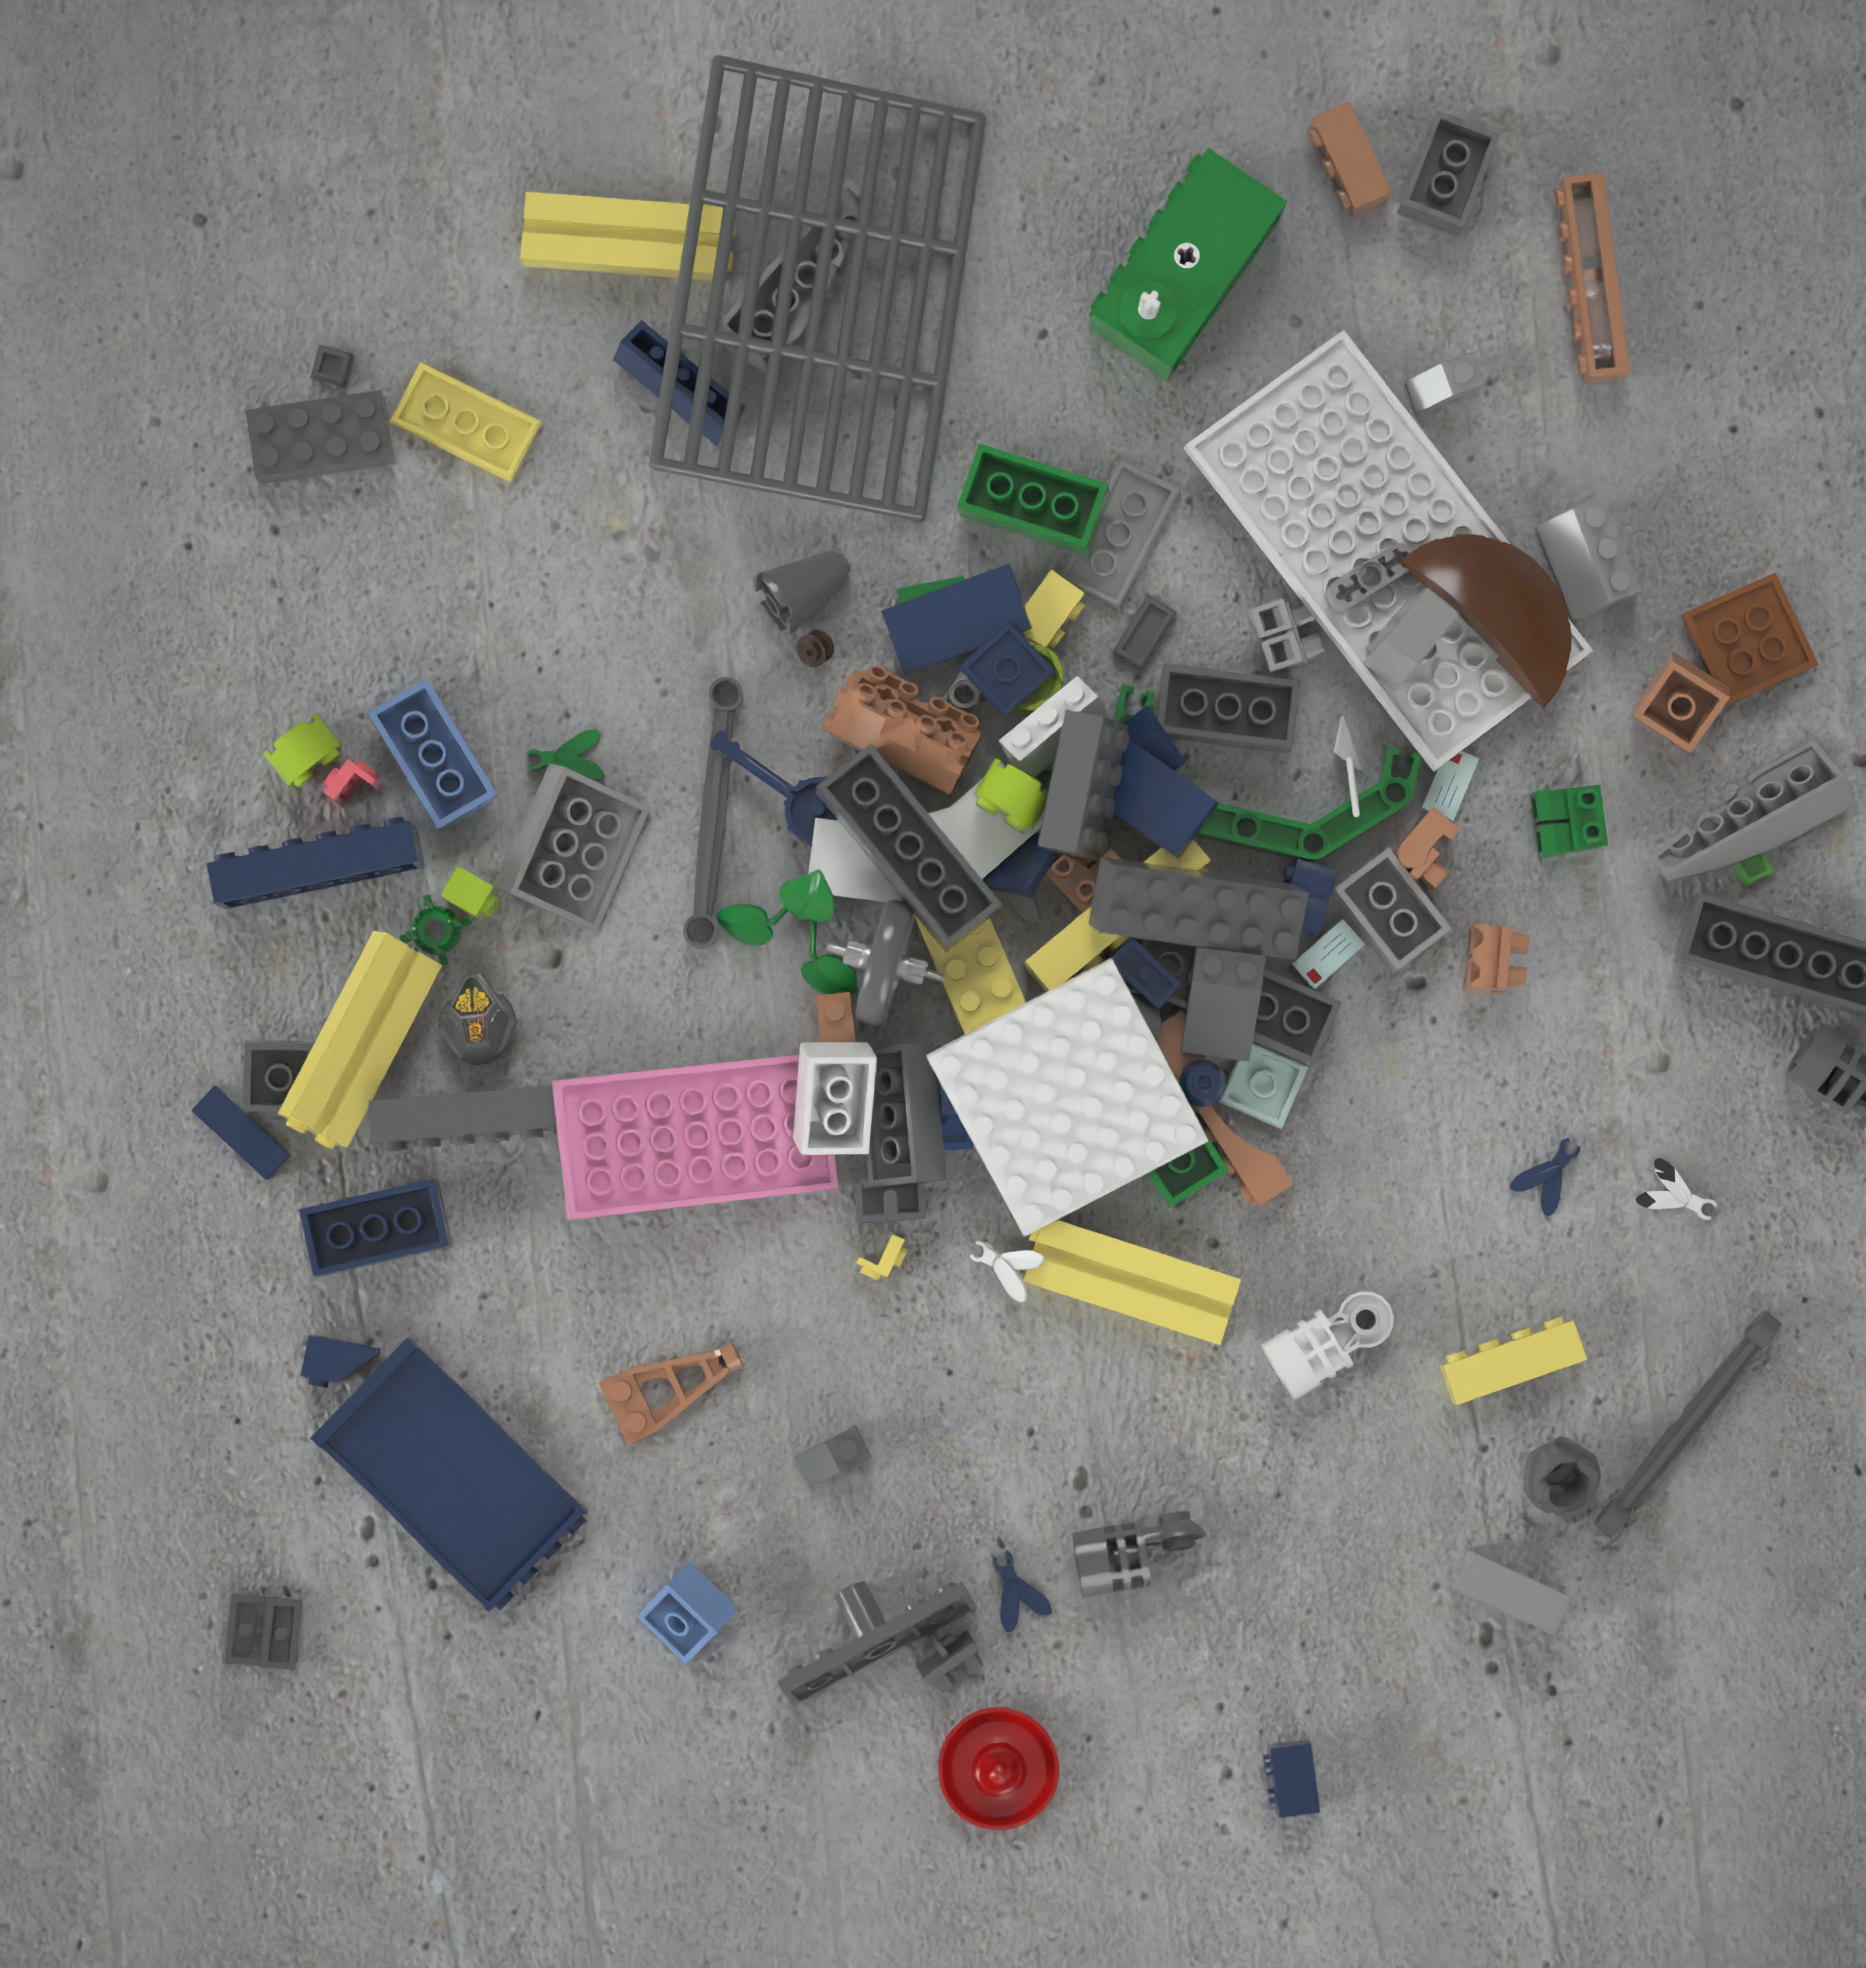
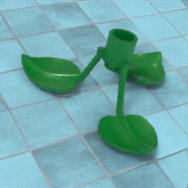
M820 869L808 875L788 880L781 886L779 897L784 907L771 919H768L767 913L763 908L752 904L732 905L717 913V921L726 932L741 943L752 946L768 943L773 936V930L770 926L776 925L789 910L799 920L811 919L809 948L811 961L805 962L801 966L804 980L812 988L824 994L844 992L854 994L858 991L857 974L851 965L844 964L842 957L833 954H823L818 958L816 954L817 921L823 922L832 917L835 909L831 889Z

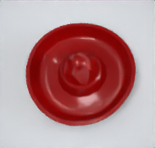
M990 1707L975 1711L966 1716L949 1732L939 1754V1784L947 1803L962 1819L984 1829L1008 1830L1032 1821L1048 1806L1055 1794L1059 1781L1060 1766L1058 1753L1047 1731L1029 1715L1010 1708Z

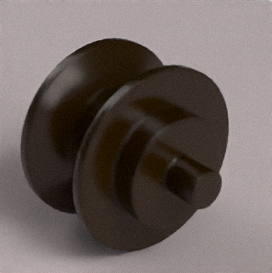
M812 630L798 640L796 650L798 657L805 665L818 667L823 662L832 658L834 644L830 636L824 631Z

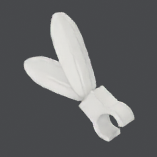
M976 1241V1245L982 1246L984 1249L983 1256L971 1254L970 1258L975 1262H982L993 1266L999 1280L1011 1298L1019 1302H1025L1027 1300V1289L1016 1270L1035 1269L1044 1263V1256L1036 1251L1027 1250L1001 1254L994 1250L991 1244Z

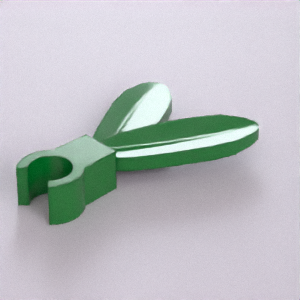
M590 729L577 734L555 751V754L554 751L529 750L526 754L528 756L538 755L541 758V762L537 766L529 765L528 769L538 771L543 767H548L549 763H556V765L564 766L589 779H602L604 772L597 764L579 757V755L597 743L600 738V731Z

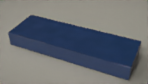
M216 1085L191 1110L265 1180H269L291 1156Z

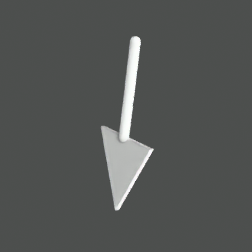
M1344 716L1340 718L1334 752L1346 761L1353 816L1358 817L1360 812L1354 767L1359 771L1362 768Z

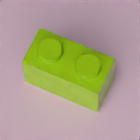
M459 866L455 869L440 895L447 902L482 922L486 916L492 918L501 903V900L498 899L500 892L494 886Z

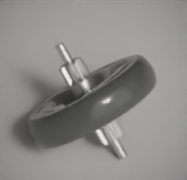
M890 900L885 904L872 946L849 941L847 947L828 942L826 951L844 955V964L865 969L856 1006V1017L870 1025H881L886 1021L899 979L921 985L924 982V978L943 982L945 974L928 970V963L926 961L906 956L915 912L908 903L901 900Z

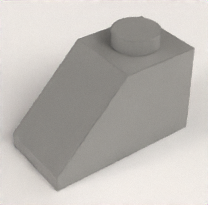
M1473 352L1440 363L1405 382L1416 414L1479 393L1485 384Z

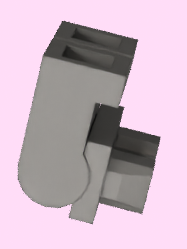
M1284 598L1251 609L1259 638L1263 640L1261 644L1270 672L1278 674L1311 664V658L1326 651L1319 633L1302 638L1299 627L1316 621L1304 604L1292 606L1290 603H1286Z

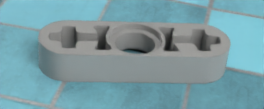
M1404 543L1393 544L1336 580L1326 592L1328 605L1338 612L1348 611L1405 575L1409 571L1407 567L1403 568L1400 564H1396L1387 571L1384 565L1394 558V554L1396 556L1402 554L1406 557L1413 551L1411 547ZM1363 570H1375L1379 575L1378 585H1366L1362 579ZM1355 584L1357 590L1347 597V601L1345 599L1339 601L1336 598L1339 589L1345 591Z

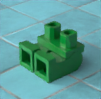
M1600 785L1558 790H1536L1530 794L1534 825L1569 820V823L1546 824L1535 828L1539 859L1592 851L1608 846Z

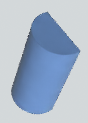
M427 678L367 712L438 831L446 830L463 822L496 799L497 793Z

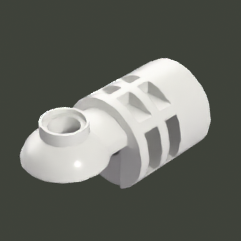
M1366 1291L1352 1294L1342 1303L1339 1311L1331 1317L1326 1318L1319 1309L1313 1313L1314 1318L1307 1322L1302 1319L1297 1322L1298 1327L1294 1330L1289 1331L1286 1329L1261 1344V1348L1294 1401L1321 1386L1320 1381L1326 1377L1330 1380L1336 1377V1371L1341 1368L1349 1369L1354 1366L1348 1353L1358 1347L1371 1348L1377 1346L1389 1337L1393 1328L1394 1315L1390 1304L1382 1296ZM1364 1309L1369 1310L1374 1317V1322L1368 1329H1361L1356 1323L1357 1314Z

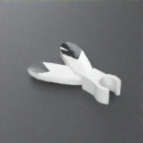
M1655 1159L1653 1164L1655 1173L1668 1191L1644 1192L1636 1197V1203L1646 1209H1673L1685 1206L1697 1213L1701 1219L1711 1220V1216H1705L1701 1208L1705 1203L1711 1204L1714 1208L1718 1206L1717 1203L1711 1199L1704 1200L1693 1194L1691 1195L1689 1188L1676 1169L1664 1159Z

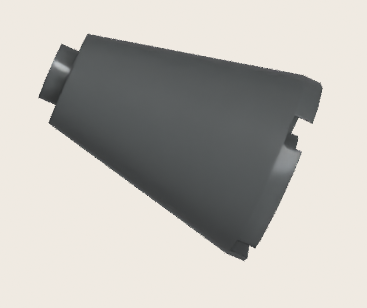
M829 551L760 572L754 576L753 585L756 593L760 590L763 592L765 600L760 603L770 620L781 632L786 629V635H790L849 580L848 572L851 571V567L843 554L837 555L834 551Z

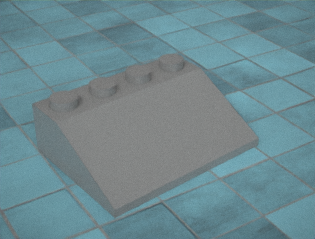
M549 763L496 885V889L597 932L650 807L564 766Z

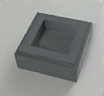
M319 345L310 375L311 379L344 388L353 360V354Z

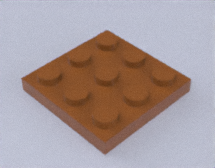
M1776 572L1681 615L1707 674L1730 689V698L1724 707L1818 665Z

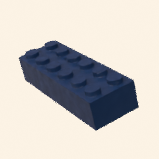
M395 817L384 820V826L370 828V824L350 827V833L337 835L336 831H329L315 835L316 840L303 842L302 838L283 841L281 848L269 849L268 845L249 848V854L235 856V852L215 855V861L206 863L214 904L226 910L425 868L418 828L412 822L404 821L403 817Z

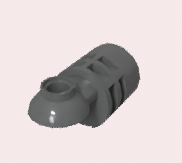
M1817 1023L1793 1056L1786 1070L1785 1077L1808 1092L1820 1096V1099L1824 1102L1833 1104L1840 1112L1847 1113L1849 1110H1852L1862 1116L1859 1120V1125L1866 1132V1052L1863 1051L1862 1047L1857 1044H1851L1847 1041V1038L1823 1023Z
M1178 1511L1159 1516V1526L1142 1528L1139 1521L1072 1532L1082 1598L1148 1587L1151 1578L1146 1548L1163 1546L1165 1552L1190 1549L1196 1546L1195 1540L1206 1536L1205 1531L1197 1523L1191 1521L1189 1511ZM1107 1546H1113L1117 1573H1111Z

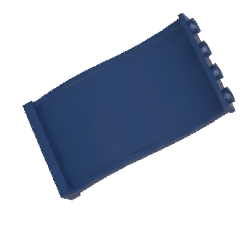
M406 1338L310 1438L361 1484L488 1612L495 1606L502 1610L515 1596L510 1592L511 1589L519 1581L525 1585L539 1571L534 1565L543 1556L549 1560L563 1546L558 1540L567 1531L573 1535L587 1521L582 1515L588 1509L580 1504L411 1338Z

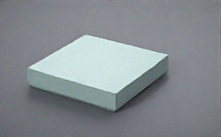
M1253 1042L1250 1061L1236 1060L1226 1082L1225 1092L1218 1103L1281 1130L1309 1066Z

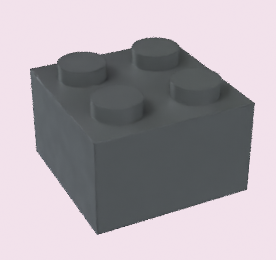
M246 1040L244 1049L243 1112H279L315 1041Z

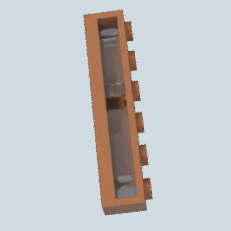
M1604 173L1563 177L1559 188L1555 189V204L1557 209H1562L1563 221L1559 222V235L1561 242H1566L1568 255H1564L1563 264L1565 274L1571 275L1572 288H1568L1569 307L1575 308L1576 321L1572 322V333L1574 341H1579L1581 354L1577 355L1578 374H1584L1585 384L1623 380L1630 374V364Z

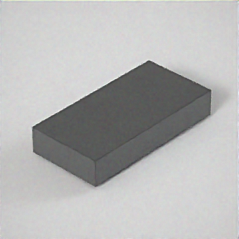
M1148 594L1112 653L1141 671L1177 611Z

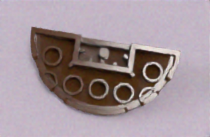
M1457 534L1456 536L1435 539L1423 544L1400 561L1425 589L1429 588L1460 614L1459 616L1499 656L1496 661L1542 708L1548 705L1565 678L1571 652L1572 636L1571 625L1563 598L1550 576L1535 560L1509 543L1488 538L1484 535Z

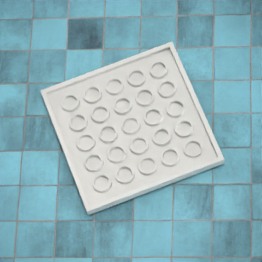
M1112 958L927 1054V1059L1024 1237L1208 1142L1203 1128Z

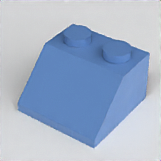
M688 1561L636 1617L679 1659L687 1664L739 1608L709 1581L700 1570Z

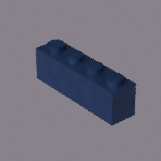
M641 320L620 341L613 361L655 396L660 397L668 341ZM680 352L672 410L690 424L698 366ZM711 378L702 435L715 446H718L722 439L729 392ZM742 403L740 406L738 422L746 408V406Z

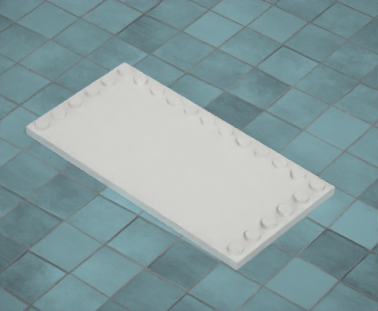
M1342 330L1185 445L1183 449L1433 772L1532 698L1496 661L1499 657L1496 652L1460 616L1456 618L1417 667L1395 689L1363 663L1370 655L1365 649L1382 631L1399 608L1402 607L1414 592L1420 596L1426 590L1409 571L1348 611L1338 612L1328 605L1326 592L1336 580L1393 544L1404 543L1414 551L1432 540L1456 536L1457 534L1484 535L1488 538L1509 543L1345 330ZM1394 554V558L1384 567L1387 571L1396 564H1400L1403 567L1400 561L1405 557L1402 554L1400 556ZM1373 569L1363 570L1362 579L1364 583L1368 586L1378 585V573ZM1355 584L1345 591L1339 589L1336 598L1339 601L1341 599L1347 601V597L1357 590ZM1570 620L1572 644L1567 671L1593 652V649Z

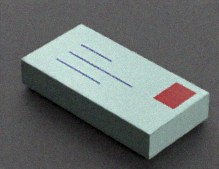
M1461 751L1439 767L1421 809L1429 812L1435 807L1447 819L1453 822L1479 758Z
M1342 919L1293 962L1291 966L1315 990L1360 950L1365 943Z

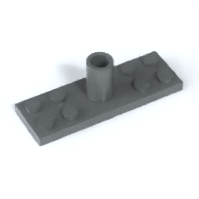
M856 1582L842 1589L835 1596L855 1640L834 1651L832 1648L818 1653L814 1656L815 1661L805 1667L797 1665L783 1673L784 1678L777 1681L782 1693L796 1706L976 1609L977 1606L963 1582L957 1585L955 1582H951L938 1589V1595L927 1601L925 1599L914 1601L906 1607L907 1612L886 1622L866 1582Z

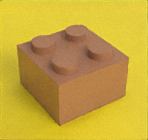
M1672 651L1633 706V717L1691 753L1729 700L1730 689Z

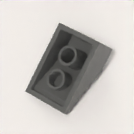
M1200 947L1194 950L1181 1053L1245 1062L1250 1061L1262 989L1265 956Z

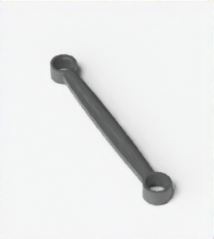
M722 677L715 680L709 689L710 703L715 709L710 742L718 731H724L726 739L732 742L734 712L739 709L743 702L741 685L733 678ZM732 684L737 688L739 698L733 706L723 707L715 701L714 693L720 685ZM709 746L700 819L693 915L687 919L683 928L686 941L696 949L709 948L718 937V927L712 918L720 867L731 761L725 759L723 751L713 750L711 746ZM694 920H706L712 925L713 934L707 942L697 944L691 940L688 928Z
M1766 1310L1762 1311L1752 1321L1743 1335L1744 1338L1684 1407L1683 1413L1675 1423L1669 1426L1619 1495L1612 1499L1594 1521V1526L1609 1538H1612L1623 1527L1632 1513L1631 1510L1706 1422L1758 1350L1764 1348L1781 1327V1322Z

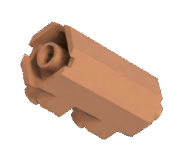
M870 666L868 671L858 672L853 670L845 688H841L834 701L835 713H830L822 730L859 751L872 744L890 767L950 798L981 740V733L977 728L979 725L977 717L949 704L940 697H932L929 702L921 703L917 697L919 690L914 683L905 681L886 671L881 666Z

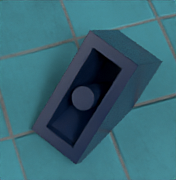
M309 1335L300 1376L308 1377V1384L328 1388L329 1382L336 1383L379 1356L381 1348Z

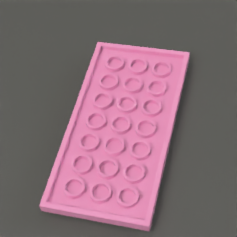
M799 1055L552 1081L568 1220L838 1189L835 1154L801 1155L793 1140Z

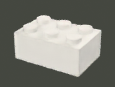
M800 1042L793 1140L801 1155L869 1154L877 1057L868 1042Z

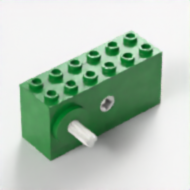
M1210 148L1205 151L1203 156L1197 153L1186 169L1188 173L1184 178L1185 182L1182 184L1177 181L1167 196L1169 200L1165 205L1166 209L1164 211L1158 209L1148 223L1147 236L1145 239L1139 236L1128 252L1130 254L1127 259L1128 263L1126 266L1119 264L1109 279L1111 283L1108 286V292L1106 294L1100 292L1090 306L1091 311L1088 315L1091 318L1090 330L1167 382L1279 223L1287 203L1285 199Z

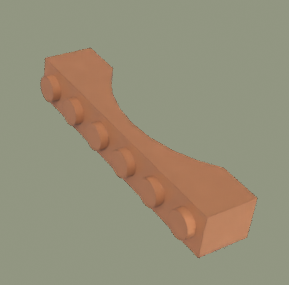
M1184 1010L1161 1024L1157 1042L1178 1083L1183 1069L1190 1063L1200 1060V1055L1181 1053L1186 1016ZM1190 1104L1195 1115H1198L1205 1125L1203 1130L1212 1145L1217 1144L1223 1154L1221 1159L1229 1169L1227 1173L1229 1175L1235 1173L1242 1183L1237 1188L1248 1205L1254 1202L1255 1206L1259 1207L1294 1185L1276 1155L1261 1151L1240 1139L1224 1124L1212 1105L1198 1107Z

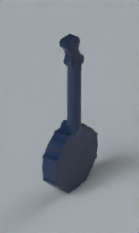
M718 731L710 742L713 750L724 752V757L727 761H735L787 798L784 801L788 831L803 843L808 844L809 847L812 848L815 818L838 821L816 794L817 785L828 778V776L800 780L794 787L741 750L738 742L728 741L724 731Z

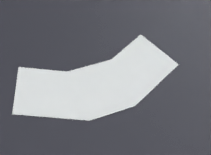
M1001 762L999 767L1005 769L1006 767ZM980 780L951 807L928 814L980 878L983 879L1042 827L1044 812L1033 830L1026 828L1024 833H1020L1006 824L1007 817L996 811L994 816L976 806L978 798L974 796V793L982 781ZM815 818L808 874L820 869L828 882L833 896L880 902L890 900L903 901L839 821Z

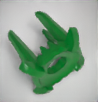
M428 894L423 896L424 909L414 918L411 930H408L406 934L399 937L403 943L414 941L416 946L423 952L430 955H438L440 964L443 966L448 964L446 953L452 950L460 939L461 928L471 925L470 917L458 919L450 909L443 906H434L431 896ZM433 920H439L445 926V933L438 940L430 939L426 934V927Z

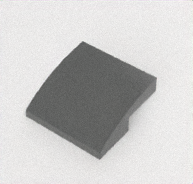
M230 1593L222 1662L224 1664L259 1666L260 1668L295 1670L302 1600Z

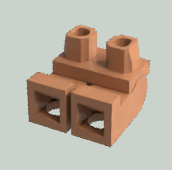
M1433 807L1400 843L1394 854L1415 881L1419 879L1432 891L1449 873L1447 869L1435 860L1440 853L1432 846L1438 840L1445 845L1460 829Z
M1111 848L1102 856L1121 859ZM1058 853L1045 875L1083 913L1092 906L1100 861H1097L1088 870L1087 866L1094 860Z
M1486 924L1469 926L1466 957L1471 958L1466 961L1463 992L1498 995L1499 991H1503L1507 987L1525 986L1527 967L1509 966L1510 953L1528 954L1530 936L1512 931L1513 927Z

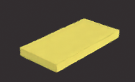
M422 362L419 363L390 420L391 424L510 483L513 482L542 425V421Z

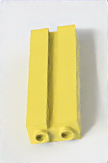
M526 192L520 259L523 266L678 278L690 204ZM703 205L692 279L712 281L723 207ZM736 218L733 231V239L735 238ZM730 251L727 272H732L733 251Z
M373 931L278 1114L288 1119L287 1126L305 1134L306 1130L316 1134L317 1136L314 1141L333 1150L335 1145L348 1148L369 1107V1101L373 1100L442 967L441 964L409 948V945L386 932Z
M1055 1220L1030 1234L1029 1240L1035 1242L1032 1251L1042 1254L1045 1261L1035 1269L1019 1270L1018 1273L1024 1275L1023 1282L1221 1345L1241 1279L1059 1220Z

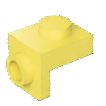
M892 1234L878 1265L859 1257L856 1263L862 1265L860 1273L878 1281L881 1275L888 1278L893 1265L900 1268L908 1251L907 1248L903 1247L905 1240Z

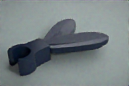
M1568 1137L1560 1141L1558 1150L1551 1159L1552 1161H1547L1520 1173L1510 1184L1512 1191L1524 1192L1543 1183L1540 1205L1542 1212L1546 1216L1553 1214L1558 1207L1562 1186V1168L1580 1152V1146H1576L1572 1154L1564 1152L1563 1146L1569 1141Z
M1006 1550L1005 1554L1009 1557L1007 1565H998L996 1563V1556H992V1562L994 1567L1000 1571L1005 1582L1002 1592L1000 1617L1004 1630L1009 1633L1014 1630L1018 1623L1020 1600L1037 1614L1050 1615L1052 1609L1047 1598L1023 1579L1017 1577L1013 1567L1012 1554Z

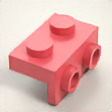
M348 759L340 770L334 768L324 781L327 787L323 792L341 807H344L363 781L378 792L382 790L383 786L377 781L380 775L362 760L354 764Z

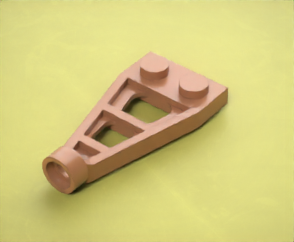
M731 1342L721 1347L720 1350L632 1367L599 1382V1385L627 1444L630 1445L661 1430L728 1373L739 1370L744 1365L736 1347ZM721 1355L723 1356V1359L727 1367H723L720 1365L719 1358ZM691 1365H700L705 1373V1380L690 1391H684L676 1376L677 1371ZM661 1377L666 1378L674 1388V1397L662 1409L652 1410L641 1390L642 1384L647 1380Z

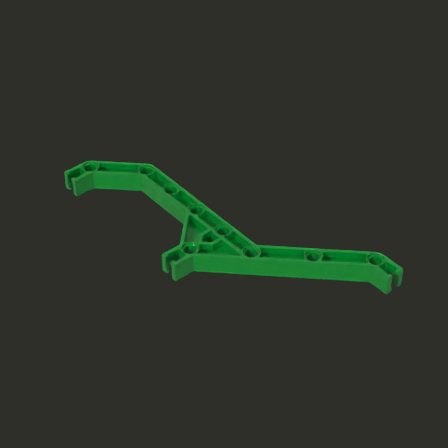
M1121 685L1112 720L1123 724L1133 716V714L1124 713L1126 696H1129V693L1133 694L1135 687ZM1146 690L1145 693H1141L1140 699L1146 701L1144 708L1147 706L1150 709L1152 708L1154 691ZM1388 747L1385 750L1378 783L1357 795L1360 812L1358 817L1353 816L1351 800L1312 824L1219 803L1196 837L1294 860L1302 859L1313 863L1320 861L1398 813L1410 802L1422 756L1414 752L1410 756L1406 755L1405 762L1411 763L1406 779L1391 776L1392 760L1395 756H1400L1401 750ZM1055 761L1036 775L1034 779L1037 780L1044 773L1052 775ZM1394 785L1401 789L1403 798L1400 802L1389 801L1385 794L1388 786ZM1041 789L1040 791L1046 794L1048 790ZM1114 813L1113 817L1122 819ZM1242 820L1250 821L1255 828L1254 835L1251 837L1241 836L1237 831V823ZM1307 836L1317 837L1321 842L1320 851L1317 853L1308 852L1303 845L1304 838Z

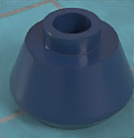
M1197 1060L1183 1069L1179 1078V1085L1190 1104L1198 1107H1207L1218 1102L1223 1096L1226 1089V1078L1222 1069L1214 1062Z

